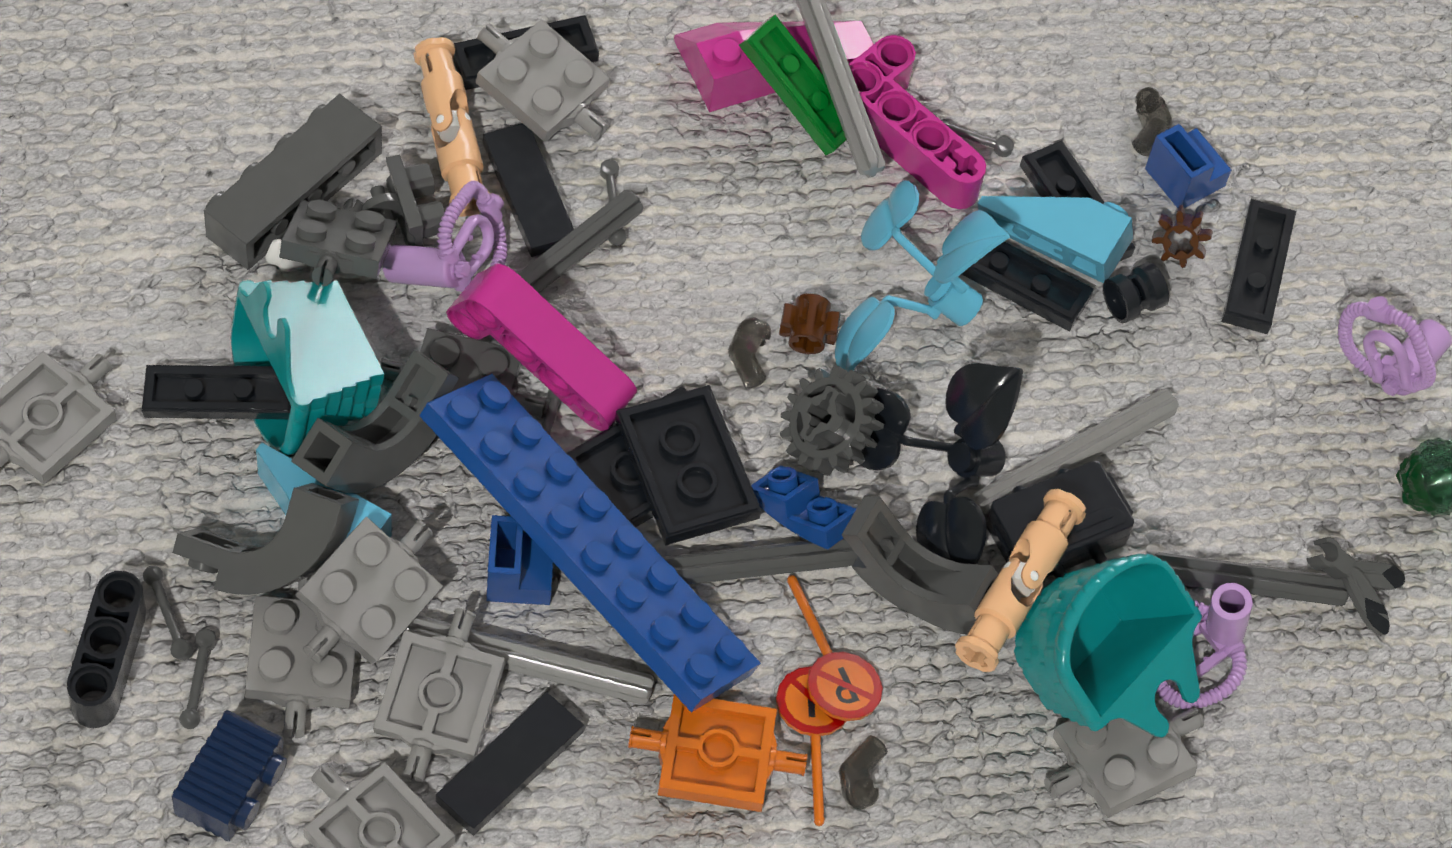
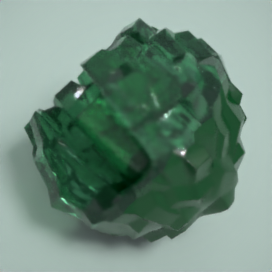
M1441 437L1428 439L1420 443L1416 449L1411 451L1408 457L1404 458L1396 474L1402 490L1403 504L1409 505L1416 511H1423L1433 516L1437 514L1450 515L1452 513V440H1443Z

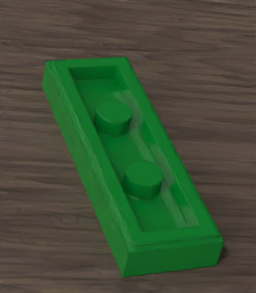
M776 14L768 18L742 41L739 47L822 152L828 155L845 142L846 137L823 74Z

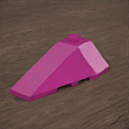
M833 21L848 63L852 62L873 45L862 21ZM764 22L714 23L674 35V42L709 112L776 93L739 47V44ZM782 22L822 73L804 22Z

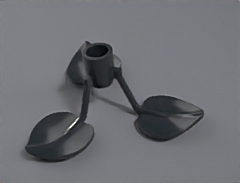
M974 363L965 365L955 372L948 384L945 399L948 415L958 423L954 427V433L961 438L955 443L913 438L904 435L911 418L908 405L897 393L888 389L877 388L878 392L873 399L884 404V409L875 414V419L883 423L884 428L872 431L871 438L876 441L877 446L876 448L865 446L862 449L865 461L860 465L869 470L879 471L887 469L897 461L901 444L910 447L947 452L950 468L957 475L964 477L962 481L945 491L943 502L929 501L925 503L917 518V542L940 557L963 564H977L983 553L987 531L983 511L972 499L956 497V495L968 487H977L979 485V477L996 476L1002 471L1005 465L1006 454L999 440L1008 427L1018 400L1023 369Z

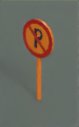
M788 576L787 582L823 655L817 659L809 670L807 688L810 698L818 709L832 718L854 721L871 715L879 705L883 688L878 673L870 663L857 655L846 652H832L796 576Z
M812 666L798 668L785 676L778 686L776 705L779 715L790 728L800 734L810 736L814 823L817 826H822L824 824L821 736L836 732L844 726L846 721L830 717L818 709L810 698L807 679Z

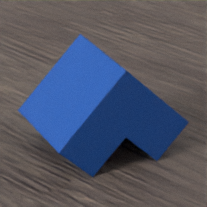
M1180 124L1156 136L1145 170L1177 208L1179 205H1183L1186 208L1225 187L1232 171L1197 128L1187 133Z
M492 515L486 601L550 605L553 561L526 532H523L522 527L511 516Z

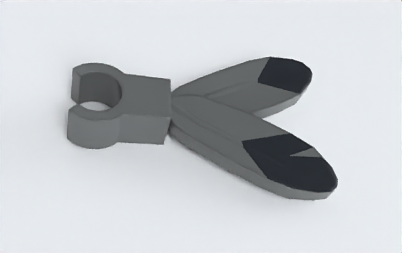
M1326 537L1314 540V546H1320L1325 553V557L1321 554L1306 558L1308 564L1315 570L1324 571L1335 580L1342 578L1344 586L1366 626L1380 636L1388 634L1390 628L1388 613L1375 590H1394L1405 583L1403 572L1388 563L1355 561L1354 558L1341 549L1340 544L1334 538Z

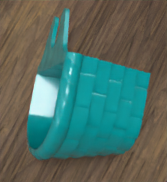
M245 280L240 282L238 286L230 336L234 366L273 367L291 405L289 420L253 419L267 444L287 456L298 451L317 418L334 425L347 426L368 416L378 405L385 374L337 280L332 281L327 286H322V282L319 285H316L314 282L305 283L304 280L290 283L288 280L273 283L271 280L256 283L251 280Z
M1140 553L1066 573L1064 577H1058L1045 587L1036 598L1016 633L1014 653L1025 678L1035 693L1039 695V699L1047 710H1053L1054 713L1061 714L1062 717L1069 718L1070 721L1077 722L1080 726H1088L1091 731H1098L1110 721L1121 718L1145 732L1161 738L1167 735L1169 722L1158 711L1155 704V695L1159 685L1166 680H1172L1178 686L1182 699L1187 703L1196 702L1200 696L1192 639L1195 628L1202 619V614L1198 607L1195 606V602L1189 592L1185 591V586L1179 576L1175 574L1173 568L1166 561H1162L1152 554L1144 555Z

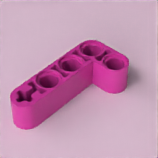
M897 35L885 36L849 63L880 149L944 204L955 209L969 208L979 198L986 171L985 159L906 91L915 60V48L904 37Z
M494 264L478 273L446 311L450 322L466 336L479 340L491 335L578 417L597 430L605 431L609 429L615 421L616 411L624 409L637 393L636 386L623 371L519 274L505 265Z

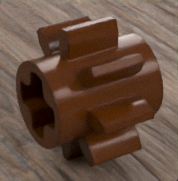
M1179 205L1177 214L1172 218L1161 213L1158 223L1165 231L1153 233L1152 243L1163 244L1164 250L1161 257L1163 262L1172 257L1179 260L1181 267L1185 268L1187 260L1191 256L1195 255L1200 259L1205 258L1206 249L1199 241L1211 240L1213 230L1201 228L1204 214L1202 211L1193 216L1185 213L1183 205ZM1187 230L1191 233L1190 240L1184 238L1178 243L1173 239L1175 232L1182 234Z
M802 294L795 299L794 305L784 304L779 335L789 337L788 344L796 352L818 354L824 350L825 343L835 345L841 314L837 311H830L831 303L825 297L817 294Z

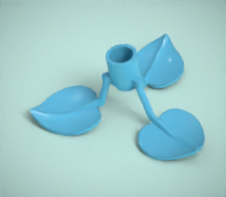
M901 181L893 189L890 196L883 200L868 217L862 229L861 242L865 248L874 251L885 245L893 236L933 276L928 281L924 290L925 296L928 297L929 305L891 295L885 296L881 301L875 297H869L849 315L839 331L835 346L837 366L848 372L850 370L854 371L856 366L875 349L893 324L894 306L925 313L934 320L942 313L958 326L968 324L979 312L983 297L958 276L998 245L1009 239V233L1000 227L986 212L981 210L974 211L961 220L949 233L942 246L943 255L939 257L935 266L901 232L900 228L914 216L919 204V191L917 187L910 181Z

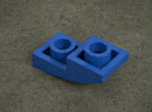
M780 465L770 470L767 475L751 485L760 508L798 536L827 550L843 539L842 533L856 511V508L837 502L832 498L820 496L818 478L796 471L791 467Z

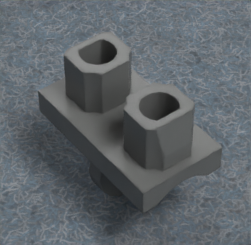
M400 154L386 157V164L390 176L386 179L389 193H385V189L381 185L374 186L370 190L372 198L363 204L362 210L378 212L385 219L394 221L398 219L405 244L423 246L424 238L432 237L439 233L438 228L441 227L439 223L442 221L441 217L444 216L445 212L440 200L416 205L414 199L432 195L435 192L434 179L429 163L404 166Z

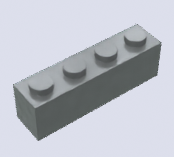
M338 94L327 105H319L310 114L305 124L293 134H285L277 142L274 150L262 161L250 164L234 185L225 192L220 191L209 200L204 209L206 237L249 270L267 254L273 240H282L301 200L328 201L382 154V126L341 94Z

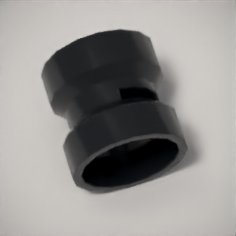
M1151 262L1134 267L1128 276L1118 274L1106 279L1103 283V295L1106 305L1112 316L1122 324L1138 318L1142 310L1154 311L1166 306L1169 302V290L1165 278L1159 268Z

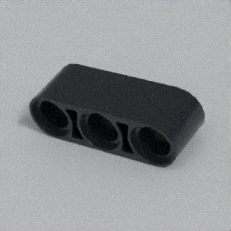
M114 571L106 574L99 580L67 680V692L73 717L80 725L88 728L106 726L114 720L118 713L146 618V607L141 582L134 574L127 571ZM118 599L132 601L129 605L122 608L110 606L113 601ZM106 644L118 646V649L109 654L95 652L100 646ZM90 691L105 693L104 696L95 701L81 699L84 694Z

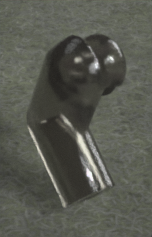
M1152 87L1141 89L1135 96L1136 112L1143 128L1133 140L1132 145L1143 156L1150 155L1156 136L1172 126V117L1165 100Z
M756 317L746 318L738 324L728 348V356L746 389L755 388L766 380V375L756 357L759 346L765 345V339L770 340L771 328L766 321L759 320Z
M869 735L846 758L838 771L844 800L851 807L859 810L872 806L878 800L879 788H874L871 770L888 753L883 742L872 735Z

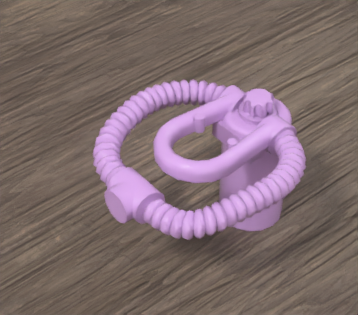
M471 180L465 184L457 193L455 199L449 203L444 216L441 217L442 221L439 223L441 227L438 228L439 233L437 234L439 238L437 240L439 243L438 248L400 244L391 245L383 263L385 278L392 283L454 288L456 291L463 292L472 281V276L489 257L493 245L494 254L490 265H505L507 258V243L505 242L507 239L502 221L503 214L501 209L504 206L502 198L493 193L489 194L485 186L478 181ZM474 197L477 200L476 205L481 215L469 216L452 243L451 233L456 223L455 220L458 219L462 210L465 209ZM478 225L482 231V245L476 254H472V259L468 262L461 251L467 241L473 240V235L471 234Z
M1382 296L1374 297L1368 303L1360 301L1347 305L1341 313L1338 324V340L1344 355L1355 368H1359L1360 372L1372 378L1374 383L1382 384L1383 391L1391 396L1395 394L1406 396L1431 387L1436 378V367L1434 365L1451 346L1452 338L1447 329L1440 323L1425 319L1416 324L1417 321L1415 319L1412 320V316H1408L1407 313L1398 311L1394 306L1388 305L1387 299ZM1364 316L1368 320L1387 325L1394 323L1398 327L1405 329L1408 337L1401 344L1397 338L1383 330L1369 331L1363 340V349L1368 358L1366 360L1354 344L1352 326L1355 318ZM1375 341L1387 345L1394 354L1392 356L1385 355L1381 360V354L1377 352Z
M1237 583L1220 585L1213 593L1210 606L1194 600L1195 606L1198 607L1202 614V620L1196 626L1193 638L1203 634L1216 651L1210 657L1205 656L1203 662L1196 666L1198 678L1202 677L1225 658L1231 657L1232 668L1227 679L1217 687L1200 693L1198 700L1194 703L1185 702L1180 692L1174 691V688H1171L1164 681L1156 691L1159 697L1163 698L1164 702H1168L1169 705L1174 704L1175 708L1180 706L1182 710L1185 708L1189 710L1192 707H1207L1222 701L1223 698H1227L1228 695L1237 690V686L1241 685V681L1244 680L1243 676L1246 674L1245 670L1247 669V659L1244 653L1246 646L1243 643L1253 606L1250 592L1242 585Z

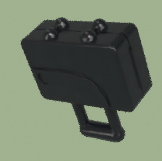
M1091 461L1071 470L1060 468L1056 472V476L1029 487L1016 486L1011 494L992 502L986 521V527L1007 563L1027 524L1031 521H1036L1044 508L1043 498L1049 490L1061 489L1079 498L1086 507V517L1082 523L1074 525L1067 537L1068 546L1057 566L1046 576L1047 578L1054 575L1056 579L1064 577L1067 573L1066 569L1093 559L1096 564L1108 561L1105 553L1126 545L1134 525L1131 507L1111 473L1106 472L1098 461Z

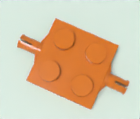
M675 694L673 696L671 715L663 726V731L634 727L632 725L628 748L659 752L658 757L662 770L658 796L762 812L766 784L771 778L773 771L804 776L808 755L777 750L774 735L777 713L775 708L712 699L693 712H690Z

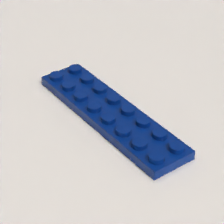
M493 374L426 404L419 415L422 420L690 712L698 709L754 673L761 664L760 661Z

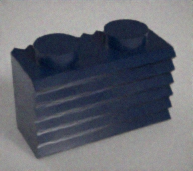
M229 710L224 711L222 718L218 720L217 726L212 730L206 743L201 747L200 753L196 755L194 762L190 764L189 770L185 772L183 779L179 781L178 787L173 791L174 813L188 822H193L197 827H202L207 832H212L215 836L223 838L225 841H230L238 828L247 830L258 813L260 801L256 799L265 784L271 787L275 786L285 770L287 758L283 757V738Z

